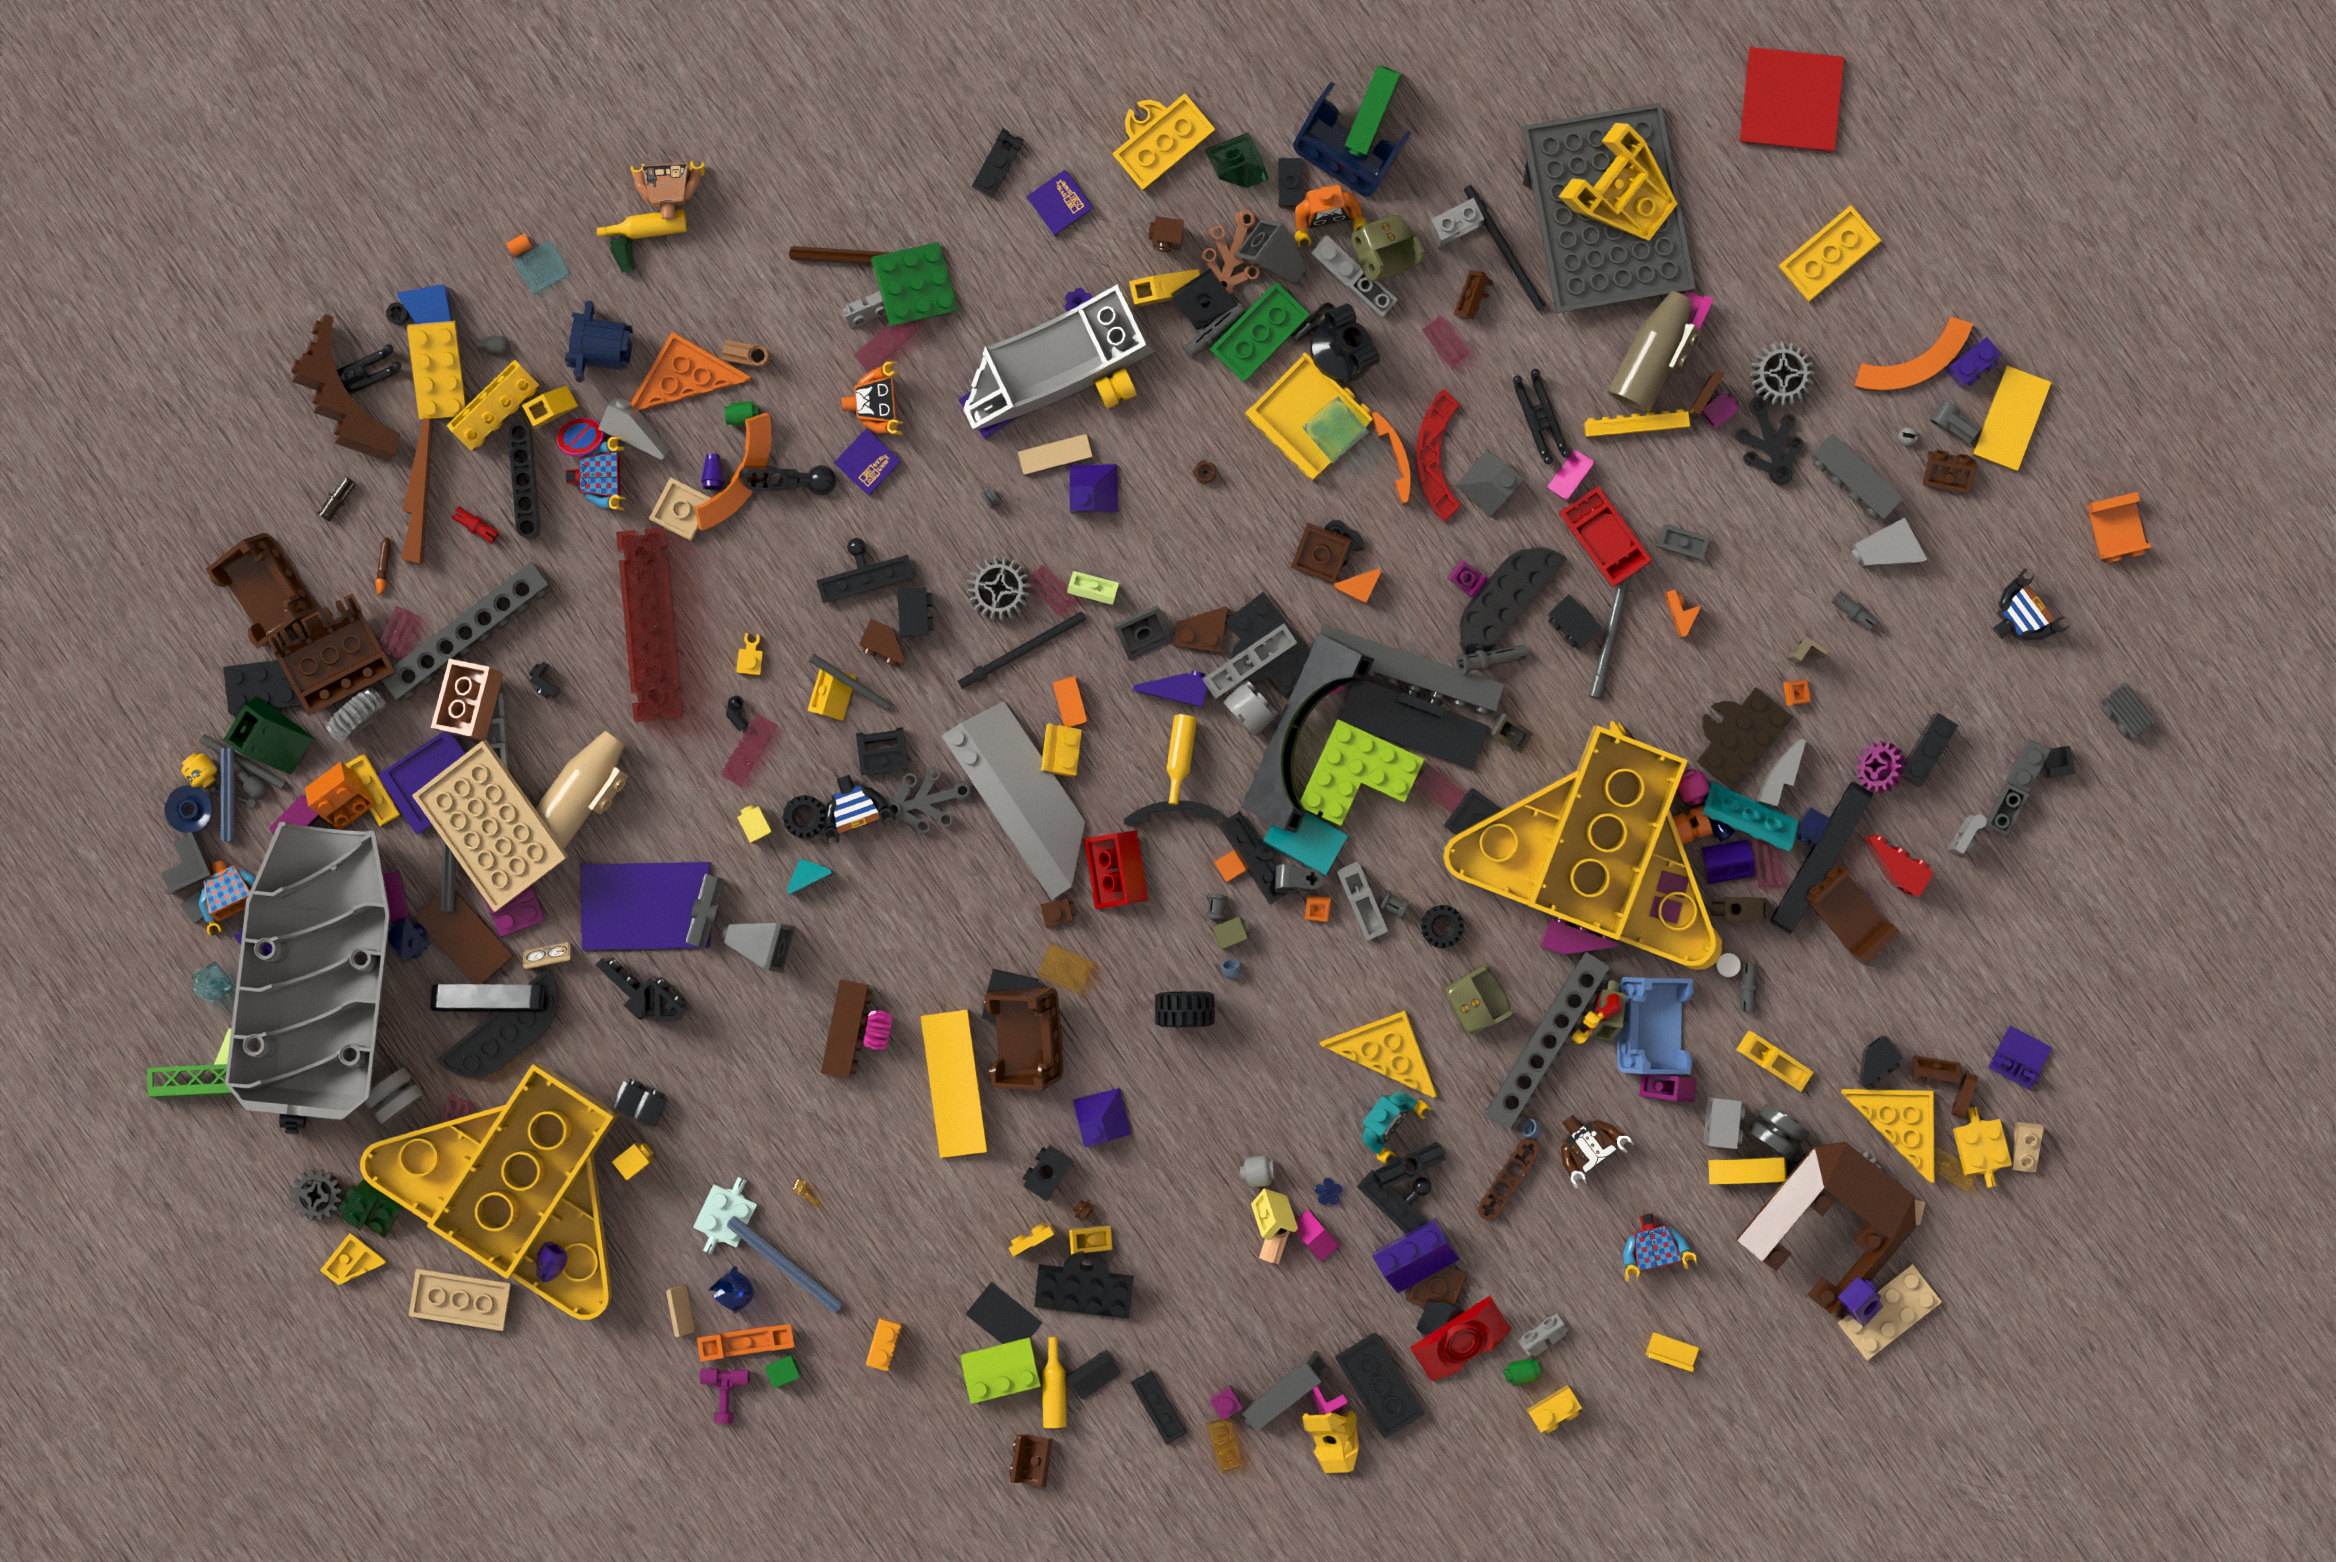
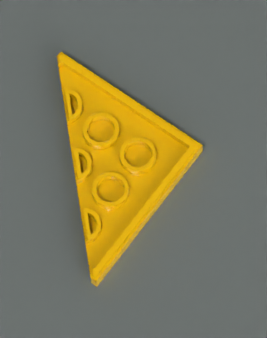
M1405 1010L1319 1042L1322 1047L1428 1096L1437 1097Z
M1841 1089V1094L1929 1183H1935L1934 1091Z

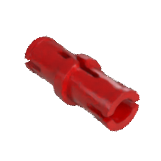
M458 506L455 510L457 513H453L451 519L468 528V532L471 534L476 533L490 544H493L496 540L494 537H498L500 531L483 522V518L480 516L475 517L461 506Z

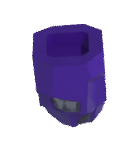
M554 1242L543 1243L535 1261L537 1265L536 1275L543 1283L555 1279L561 1274L567 1263V1252Z

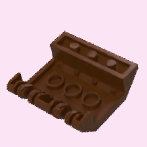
M353 593L343 598L348 610L344 608L341 600L335 602L336 608L341 614V617L335 620L330 609L326 606L322 608L327 619L326 621H324L318 610L300 619L305 629L304 632H302L297 621L292 623L293 629L299 637L293 641H290L289 635L284 628L278 630L284 641L282 643L276 632L266 636L281 668L308 716L395 673L365 620Z

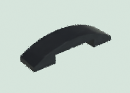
M1179 800L1178 805H1171L1169 801L1145 806L1133 812L1124 819V824L1148 822L1149 812L1195 809L1196 818L1220 816L1219 810L1198 802Z

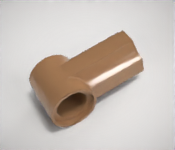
M725 340L722 350L723 361L754 366L758 369L766 368L771 362L770 353L761 345ZM758 351H763L765 354L764 359L761 362H754V354Z

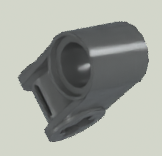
M1290 864L1276 866V892L1309 895L1322 885V875L1316 869L1296 867Z

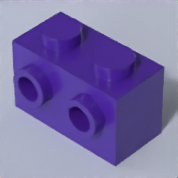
M1985 337L1945 370L1959 387L1964 386L1966 383L1970 387L1981 378L1978 375L1981 371L1986 369L1989 372L1999 364L1997 359L2002 354L1990 339Z

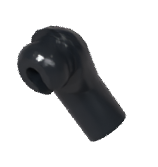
M735 695L728 700L726 716L738 731L741 732L749 724L741 716L744 703L743 698Z

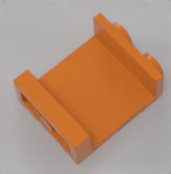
M2138 492L2087 505L2100 560L2107 559L2108 563L2122 560L2121 555L2130 553L2131 557L2145 554V549L2151 548L2150 543L2146 544L2136 504L2140 501Z

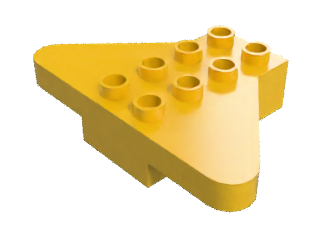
M1593 726L1576 771L1456 834L1449 839L1444 847V864L1452 875L1540 911L1683 965H1701L1709 960L1715 951V934L1669 809L1688 760L1603 727ZM1661 871L1687 877L1688 885L1686 892H1670L1665 894L1656 891ZM1673 895H1683L1684 898L1676 897ZM1654 896L1662 897L1657 908L1659 919L1649 916ZM1666 899L1682 903L1677 924L1665 921L1662 918L1661 908Z
M541 1062L532 1064L506 1105L385 1139L370 1145L363 1152L360 1160V1170L364 1179L371 1186L428 1222V1228L506 1279L514 1278L570 1316L579 1320L593 1319L608 1308L612 1299V1287L594 1153L620 1114ZM554 1242L567 1252V1263L561 1274L555 1279L543 1283L536 1275L537 1265L535 1261L538 1257L537 1253L543 1243Z

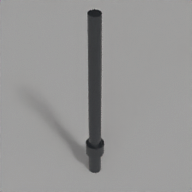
M1472 185L1467 186L1463 189L1469 200L1474 198L1484 217V225L1536 310L1545 307V304L1486 210L1488 208L1484 200H1480Z
M1081 611L983 667L980 665L974 668V672L958 680L961 689L977 680L980 682L988 678L987 675L1085 621L1084 614Z

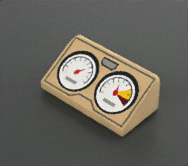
M570 942L526 950L523 953V967L525 969L573 960Z

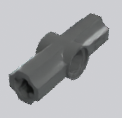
M709 874L704 875L699 896L695 899L692 908V921L685 943L706 948L712 924L715 923L718 915L719 899L725 879Z

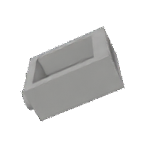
M1472 198L1432 218L1428 229L1437 247L1440 248L1480 228L1484 217L1476 201Z

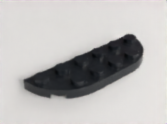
M1545 547L1525 548L1509 556L1473 597L1463 612L1459 626L1461 628L1460 646L1463 654H1473L1477 650L1490 652L1567 558Z
M548 968L527 984L545 987L542 1012H494L440 1056L437 1061L447 1070L468 1077L489 1075L508 1064L544 1034L554 1021L559 1005V993L555 978Z

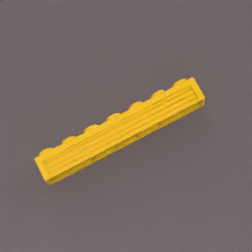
M1684 409L1676 410V413L1662 411L1661 414L1655 415V412L1646 413V416H1640V414H1632L1631 417L1619 415L1615 419H1611L1610 416L1602 417V420L1589 418L1584 422L1585 438L1690 427L1689 412H1685Z

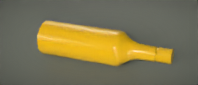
M684 208L675 209L676 218L672 220L661 219V211L632 215L620 224L596 228L597 236L624 235L630 239H640L687 232Z
M1174 715L1167 761V772L1171 779L1169 804L1178 805L1181 783L1190 772L1197 718L1189 715Z
M1052 1336L1048 1337V1362L1042 1370L1043 1427L1063 1428L1067 1427L1066 1371L1059 1361L1058 1337Z

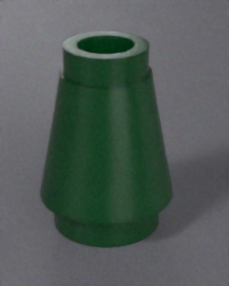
M628 236L609 241L611 245L609 249L621 273L635 269L632 241L629 242Z

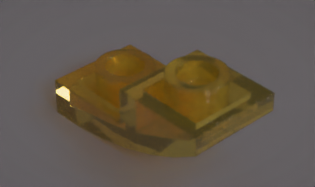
M1228 1417L1223 1421L1218 1419L1206 1423L1220 1473L1243 1467L1230 1418Z

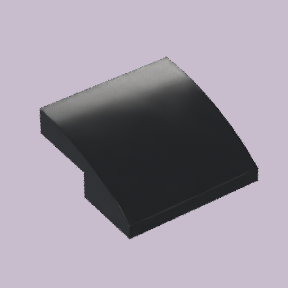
M993 969L987 993L993 991L1036 989L1039 979ZM983 1009L981 1019L996 1022V1016L989 1015Z

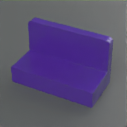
M1748 840L1702 848L1708 884L1755 876L1754 858Z

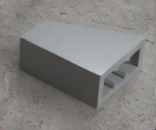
M1905 518L1851 546L1853 549L1851 555L1857 564L1860 563L1862 567L1918 564L1927 560Z

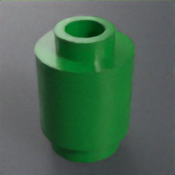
M754 401L730 403V406H725L724 408L726 424L733 427L746 426L745 419L760 415L759 405H755Z
M1527 1358L1507 1363V1368L1504 1369L1507 1383L1511 1382L1513 1387L1534 1382L1537 1378L1541 1377L1536 1359L1531 1360Z

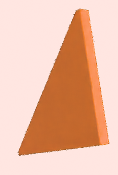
M671 332L630 404L640 411L748 382L752 377L676 333Z

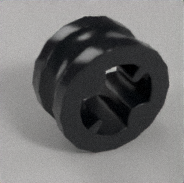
M392 303L386 310V316L393 324H404L409 318L408 311L401 303ZM399 307L402 308L401 314L403 317L401 319L396 317V320L392 318L394 316L393 309L399 310Z

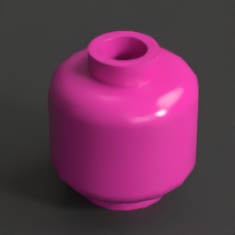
M1695 768L1683 772L1677 787L1680 799L1683 802H1691L1692 805L1705 801L1704 796L1710 790L1704 773L1696 771Z

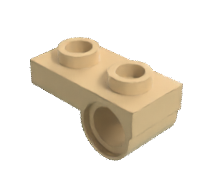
M2016 1123L2012 1170L2036 1172L2043 1135V1126L2041 1124Z

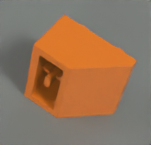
M341 761L304 788L308 807L338 830H342L376 805L374 798L358 775Z

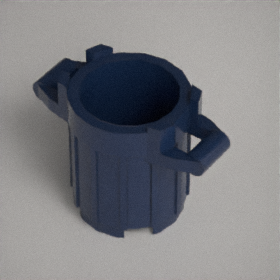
M592 301L585 302L584 314L572 313L574 320L570 334L569 353H565V362H568L566 367L575 368L574 377L579 383L585 379V366L616 370L627 369L626 363H630L632 352L629 333L633 334V326L622 322L593 319L595 306Z

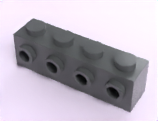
M1834 434L1829 436L1811 456L1814 460L1812 464L1819 471H1826L1832 476L1830 480L1838 488L1843 486L1849 492L1848 497L1854 503H1861L1867 508L1865 512L1873 520H1884L1903 499L1900 494Z

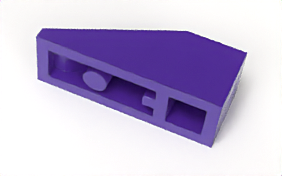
M1192 670L1191 674L1185 673L1134 685L1133 691L1202 707L1207 686L1202 680L1205 677V673Z

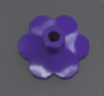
M1076 288L1074 292L1066 294L1065 310L1068 312L1092 299L1093 296L1090 293H1086L1083 288Z

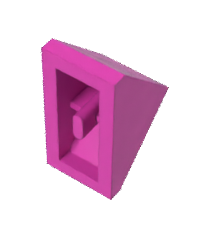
M1309 1210L1295 1220L1298 1227L1296 1233L1321 1262L1339 1247L1338 1243Z

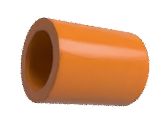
M525 233L506 243L514 258L533 248Z

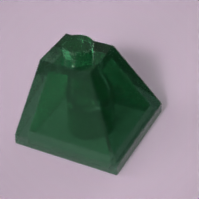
M1249 132L1205 149V153L1220 180L1249 188L1269 179L1262 157Z

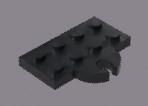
M1262 592L1226 620V623L1239 638V641L1233 648L1231 659L1282 624H1285L1297 641V644L1244 679H1248L1249 682H1261L1270 678L1280 693L1285 696L1297 683L1303 664L1307 661L1310 652L1266 594Z
M1084 1251L1070 1255L1065 1260L1063 1267L1039 1264L1034 1307L1129 1319L1134 1276L1110 1273L1109 1264L1099 1254L1093 1252L1092 1265L1090 1266L1082 1264L1084 1261Z

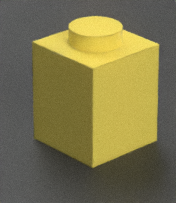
M750 805L741 810L742 815L737 818L750 843L773 833L760 806L755 808L754 805Z

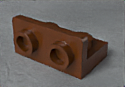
M1943 450L1928 451V462L1922 481L1923 485L1970 494L1977 468L1975 460L1965 454L1955 456L1949 455L1948 452Z

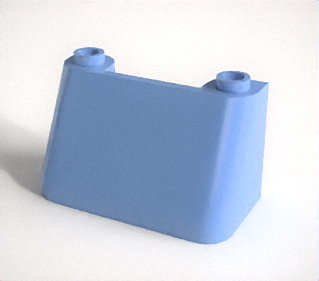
M1623 977L1619 982V992L1626 994L1623 1028L1617 1034L1618 1069L1623 1073L1691 1074L1692 1057L1688 1051L1681 1050L1682 1002H1688L1694 993L1693 979Z

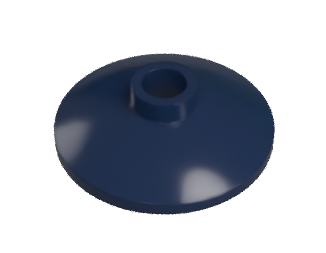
M186 785L170 793L165 802L164 811L168 823L174 829L183 833H189L191 831H200L209 823L213 807L211 799L205 791L198 787ZM189 805L194 807L192 814L187 813L186 809Z

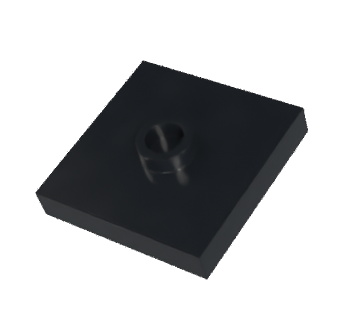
M1211 268L1171 293L1174 301L1196 330L1236 306L1235 300Z

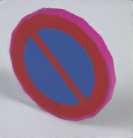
M576 418L568 421L557 433L556 441L559 449L570 456H584L592 453L603 441L604 433L598 429L600 424L589 418Z

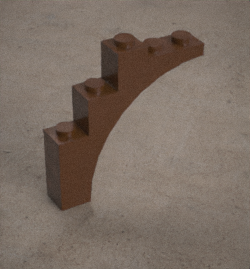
M324 314L320 321L316 320L313 325L312 334H315L313 342H309L306 353H303L299 360L295 359L291 368V373H294L292 382L316 390L312 403L315 404L313 413L337 421L333 434L337 435L335 444L389 462L396 453L401 433L383 426L370 417L354 402L343 386L335 368L331 349V330L334 317Z

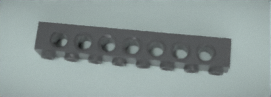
M533 562L528 563L394 665L392 668L395 673L381 679V681L396 700H409L416 694L414 691L420 685L425 687L435 679L434 675L440 670L442 672L446 671L449 659L455 660L458 656L461 658L465 657L473 651L472 646L478 641L483 643L492 636L491 631L497 627L501 629L510 623L511 620L509 618L516 612L520 615L530 607L529 602L535 598L540 600L549 593L547 589L551 586ZM521 584H528L529 593L526 596L518 594V588ZM503 598L510 600V607L506 611H501L499 608V602ZM489 612L491 622L488 625H482L480 622L481 615ZM465 627L472 629V636L468 640H464L461 636V631ZM447 641H451L453 644V651L450 654H444L442 651V646ZM432 656L434 658V665L426 669L423 661L425 657ZM409 670H413L415 673V680L412 683H407L404 679L405 673Z
M1587 952L1582 953L1484 1114L1508 1129H1511L1512 1125L1517 1127L1523 1117L1520 1112L1525 1105L1529 1107L1536 1096L1533 1094L1536 1086L1539 1085L1541 1087L1548 1077V1074L1545 1072L1549 1065L1554 1066L1561 1055L1558 1053L1562 1044L1566 1046L1573 1036L1570 1032L1575 1024L1580 1025L1586 1015L1583 1012L1586 1005H1592L1598 995L1595 992L1599 984L1604 985L1611 974L1608 972L1610 966ZM1590 974L1593 982L1591 986L1585 988L1581 985L1580 979L1582 975ZM1572 994H1577L1580 997V1004L1575 1008L1570 1007L1568 1004V998ZM1560 1014H1564L1568 1019L1567 1025L1563 1028H1559L1555 1024V1019ZM1546 1035H1553L1555 1038V1044L1551 1048H1546L1543 1045V1038ZM1534 1055H1540L1543 1059V1064L1535 1069L1531 1066L1530 1060ZM1523 1075H1527L1530 1078V1085L1525 1089H1521L1518 1086V1079ZM1509 1096H1515L1518 1100L1517 1106L1513 1109H1508L1505 1105V1100Z

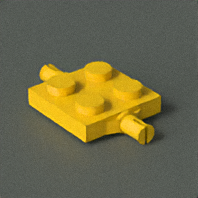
M1977 1107L1968 1108L1971 1123L1953 1129L1964 1176L1975 1173L1984 1174L1987 1188L1995 1187L1997 1184L1993 1172L2012 1165L2001 1120H1980Z

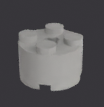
M1247 679L1223 703L1250 733L1255 736L1279 714L1270 704L1266 707L1269 702L1258 691L1254 694L1257 689Z

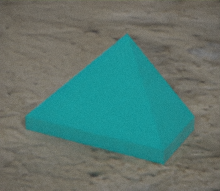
M799 859L787 891L789 894H793L833 874V871L830 868Z

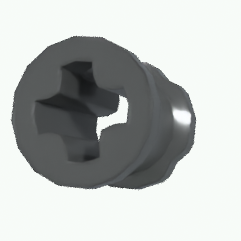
M1388 890L1379 909H1385L1397 915L1398 919H1401L1409 900H1402L1392 895L1391 891Z
M1208 894V913L1205 914V917L1226 920L1224 912L1228 896Z

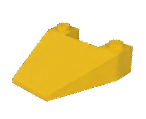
M1615 123L1602 142L1617 156L1594 187L1586 180L1572 178L1559 195V198L1578 214L1649 241L1676 207L1677 202L1645 140L1629 124Z

